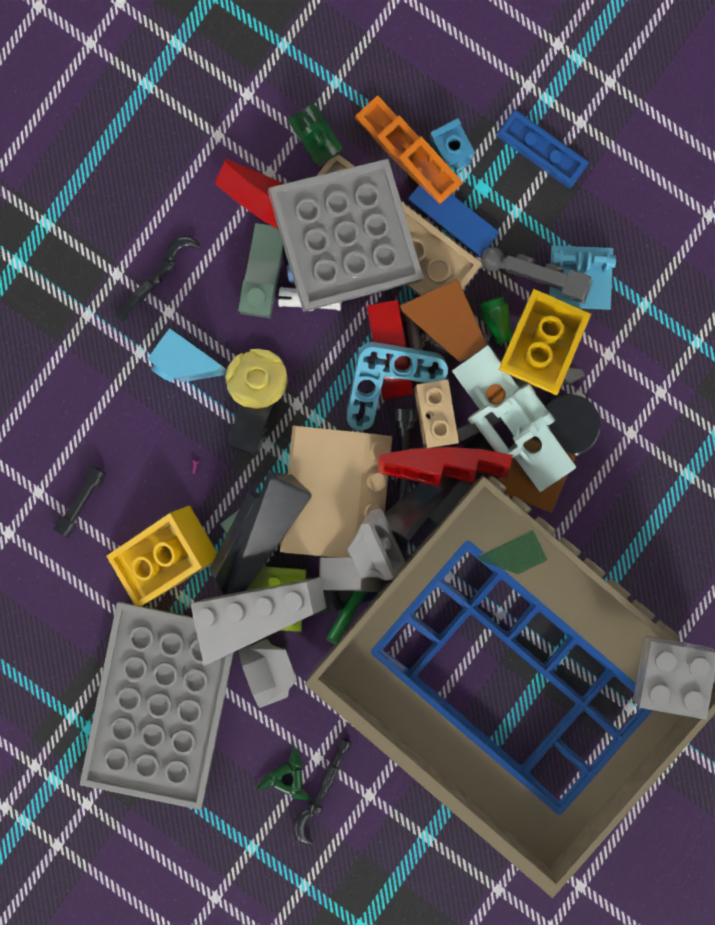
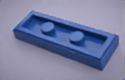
M516 109L513 110L496 134V137L569 189H571L590 163Z
M419 185L408 198L411 204L479 258L499 234L495 228L452 194L439 204Z

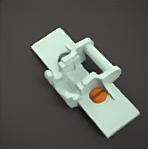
M487 345L452 370L479 408L477 412L468 418V421L477 426L495 452L513 455L512 458L515 457L541 492L573 471L576 465L550 431L548 425L552 424L555 418L542 404L534 389L529 383L520 387L511 375L498 370L501 362L490 346ZM493 412L498 418L501 417L514 435L515 444L509 449L485 416L488 413ZM536 436L542 442L541 449L536 452L526 450L524 442Z

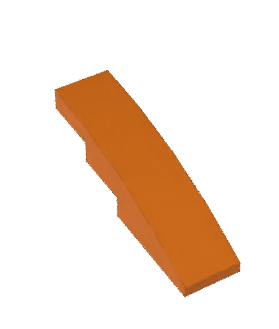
M378 95L355 116L357 122L439 204L463 184L462 180L422 136L419 138L400 116L397 117Z

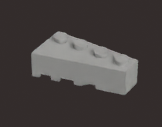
M320 577L206 598L192 603L191 609L203 665H208L326 609Z

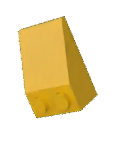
M533 289L498 370L557 395L591 314Z
M189 505L169 513L108 554L107 558L134 605L141 607L212 565L217 551Z

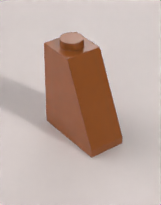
M458 279L399 305L401 311L459 362L468 360L487 346Z

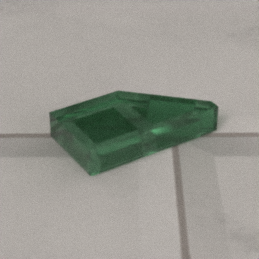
M530 530L477 555L481 562L515 574H520L547 561L534 530Z

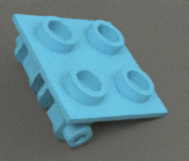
M552 245L551 264L563 268V273L567 275L569 270L592 277L591 280L593 282L585 304L564 298L561 290L550 287L549 296L580 309L611 310L612 268H615L616 255H613V248Z

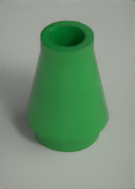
M503 296L479 304L481 308L479 314L493 336L495 344L510 341L512 333L509 304L505 303Z

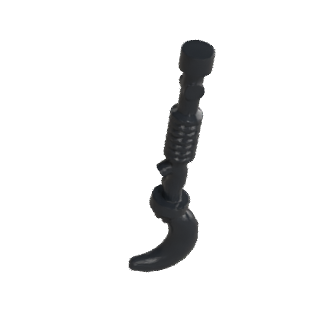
M181 236L174 239L167 247L166 259L164 258L161 261L163 265L154 272L150 279H146L133 292V297L124 303L121 310L118 308L114 316L123 322L127 318L128 312L132 311L139 301L142 302L155 288V284H161L162 280L160 277L165 276L168 270L170 272L175 270V257L177 253L186 247H192L197 250L200 248L199 242L189 236Z
M340 739L338 743L339 749L335 753L332 764L328 765L320 782L322 785L316 794L314 802H309L308 808L297 814L293 821V834L304 845L310 846L313 843V840L306 834L305 826L310 818L318 816L323 811L321 806L324 795H330L328 788L332 787L340 770L341 760L344 758L346 750L349 751L352 744L346 739Z

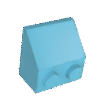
M170 328L147 359L154 364L151 370L169 382H172L173 379L186 382L222 376L227 372V369Z

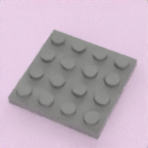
M388 159L268 189V195L303 312L419 282L424 279Z

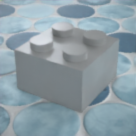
M644 635L633 701L639 708L707 720L715 677V650L707 646Z

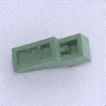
M255 223L249 261L242 285L238 310L240 314L271 319L284 248L279 230L271 225Z

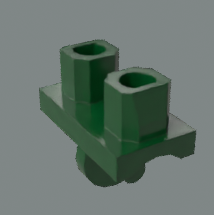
M314 102L300 113L288 118L289 124L317 168L343 152L341 144Z

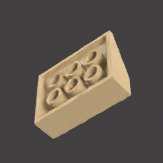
M292 426L288 474H292L311 492L312 497L281 540L280 552L350 558L347 549L358 534L360 525L368 513L382 508L383 513H385L388 475L378 473V460L380 454L391 453L392 436Z

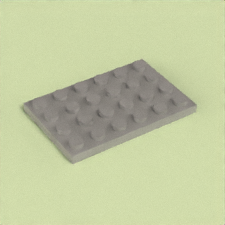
M117 602L80 785L201 810L234 652L204 666L193 616Z

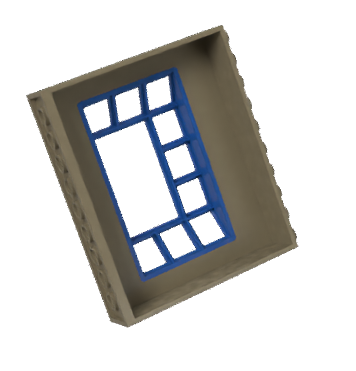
M480 475L444 520L431 531L406 560L405 565L396 577L387 582L381 589V592L374 597L349 626L338 644H334L312 669L305 685L553 898L715 714V677L707 720L640 708L623 729L619 730L591 705V701L612 677L619 679L634 693L644 635L677 641L680 636L662 621L658 620L656 624L651 621L655 615L636 599L630 603L627 598L631 594L613 579H610L608 582L602 579L606 573L588 558L581 561L577 557L581 551L567 539L562 537L558 541L552 535L556 530L539 516L535 520L528 515L532 509L516 496H513L510 500L504 495L503 492L507 488L496 478L489 475L486 479ZM467 552H470L493 572L470 599L445 581L446 575ZM500 580L505 581L530 603L527 610L508 631L504 630L478 607ZM435 588H440L462 606L460 612L441 633H437L414 615V612ZM538 612L542 613L567 635V639L545 663L541 662L516 640L517 635ZM469 615L477 618L574 702V706L523 764H519L418 677V674ZM405 623H409L432 641V644L411 668H407L383 650ZM576 644L605 667L603 673L583 695L576 692L553 672L554 668ZM582 712H586L613 738L591 765H588L561 740L562 734ZM551 747H556L582 773L581 777L560 800H557L530 773Z

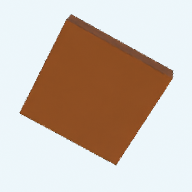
M532 437L524 442V447L530 452H536L541 449L542 442ZM565 451L574 462L576 455ZM514 457L511 461L508 478L499 477L498 481L507 488L503 492L504 494L512 497L516 496L521 501L552 513L568 474L540 492Z

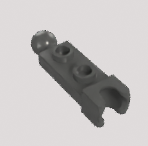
M496 247L487 248L481 255L482 266L488 271L504 269L507 273L561 290L564 298L583 304L586 302L593 282L591 276L574 270H569L567 275L563 273V268L547 263L545 267L534 264L535 260L526 255L517 254L516 258L512 256L505 257L502 250Z

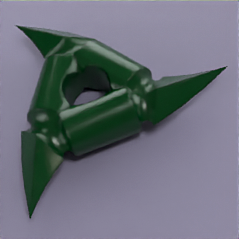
M294 743L290 762L287 761L274 769L272 773L269 772L259 783L255 791L272 785L273 788L284 794L291 795V798L314 801L301 789L303 787L301 769L303 765ZM289 773L293 776L294 780L292 783H285L282 780V776Z

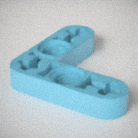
M378 342L364 344L358 352L347 405V422L349 426L358 431H364L372 426L375 420L384 376L423 383L441 381L448 374L445 358L436 352ZM375 351L378 358L387 360L386 354L389 353V367H385V360L375 359L373 364H369L368 358L364 356H370L371 352ZM400 356H407L412 360V364L406 370H399L394 365L395 360ZM417 359H421V365L431 367L433 362H437L441 370H435L434 374H430L428 368L419 366L420 372H416ZM363 380H371L375 384L374 390L367 394L360 392L357 386ZM360 401L365 402L366 416L362 417V421L356 420V415H354L359 412Z

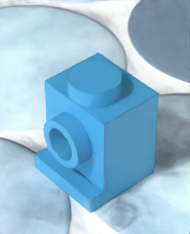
M459 118L430 133L429 141L435 152L451 169L454 168L455 172L463 170L472 163L471 159H473L475 151L461 127ZM455 141L460 145V148L453 151L449 148L448 144Z

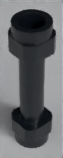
M90 465L89 469L86 470L82 477L85 480L65 515H60L55 522L53 529L65 537H70L78 525L75 521L95 487L102 485L107 475L104 471L93 465Z

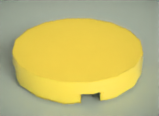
M258 348L235 356L228 365L225 375L228 392L234 401L244 407L253 409L268 407L277 402L284 394L288 382L286 368L279 356L269 350Z

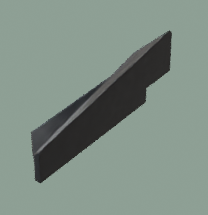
M481 432L462 447L495 452ZM476 471L474 483L482 474L481 472ZM442 476L440 487L425 483L418 484L384 513L395 540L403 546L412 538L422 524L430 531L435 529L474 483Z
M269 472L261 493H247L209 569L212 577L218 584V592L221 595L247 590L311 499V492L292 474Z

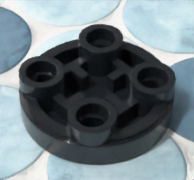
M565 394L553 398L545 405V408L555 418V421L548 425V427L565 451L579 455L589 450L595 444L600 434L601 422L596 408L590 401L579 395Z

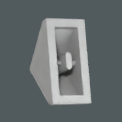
M320 558L319 577L323 590L381 592L382 579L379 577L360 578L351 558Z

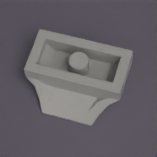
M382 508L371 510L360 525L358 534L347 551L360 578L379 577L383 580H391L396 577L406 562Z
M267 638L238 650L245 676L259 708L289 696V689L297 679L286 649L272 645Z

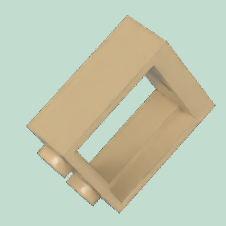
M448 379L417 384L414 388V395L418 409L423 448H438L459 443Z

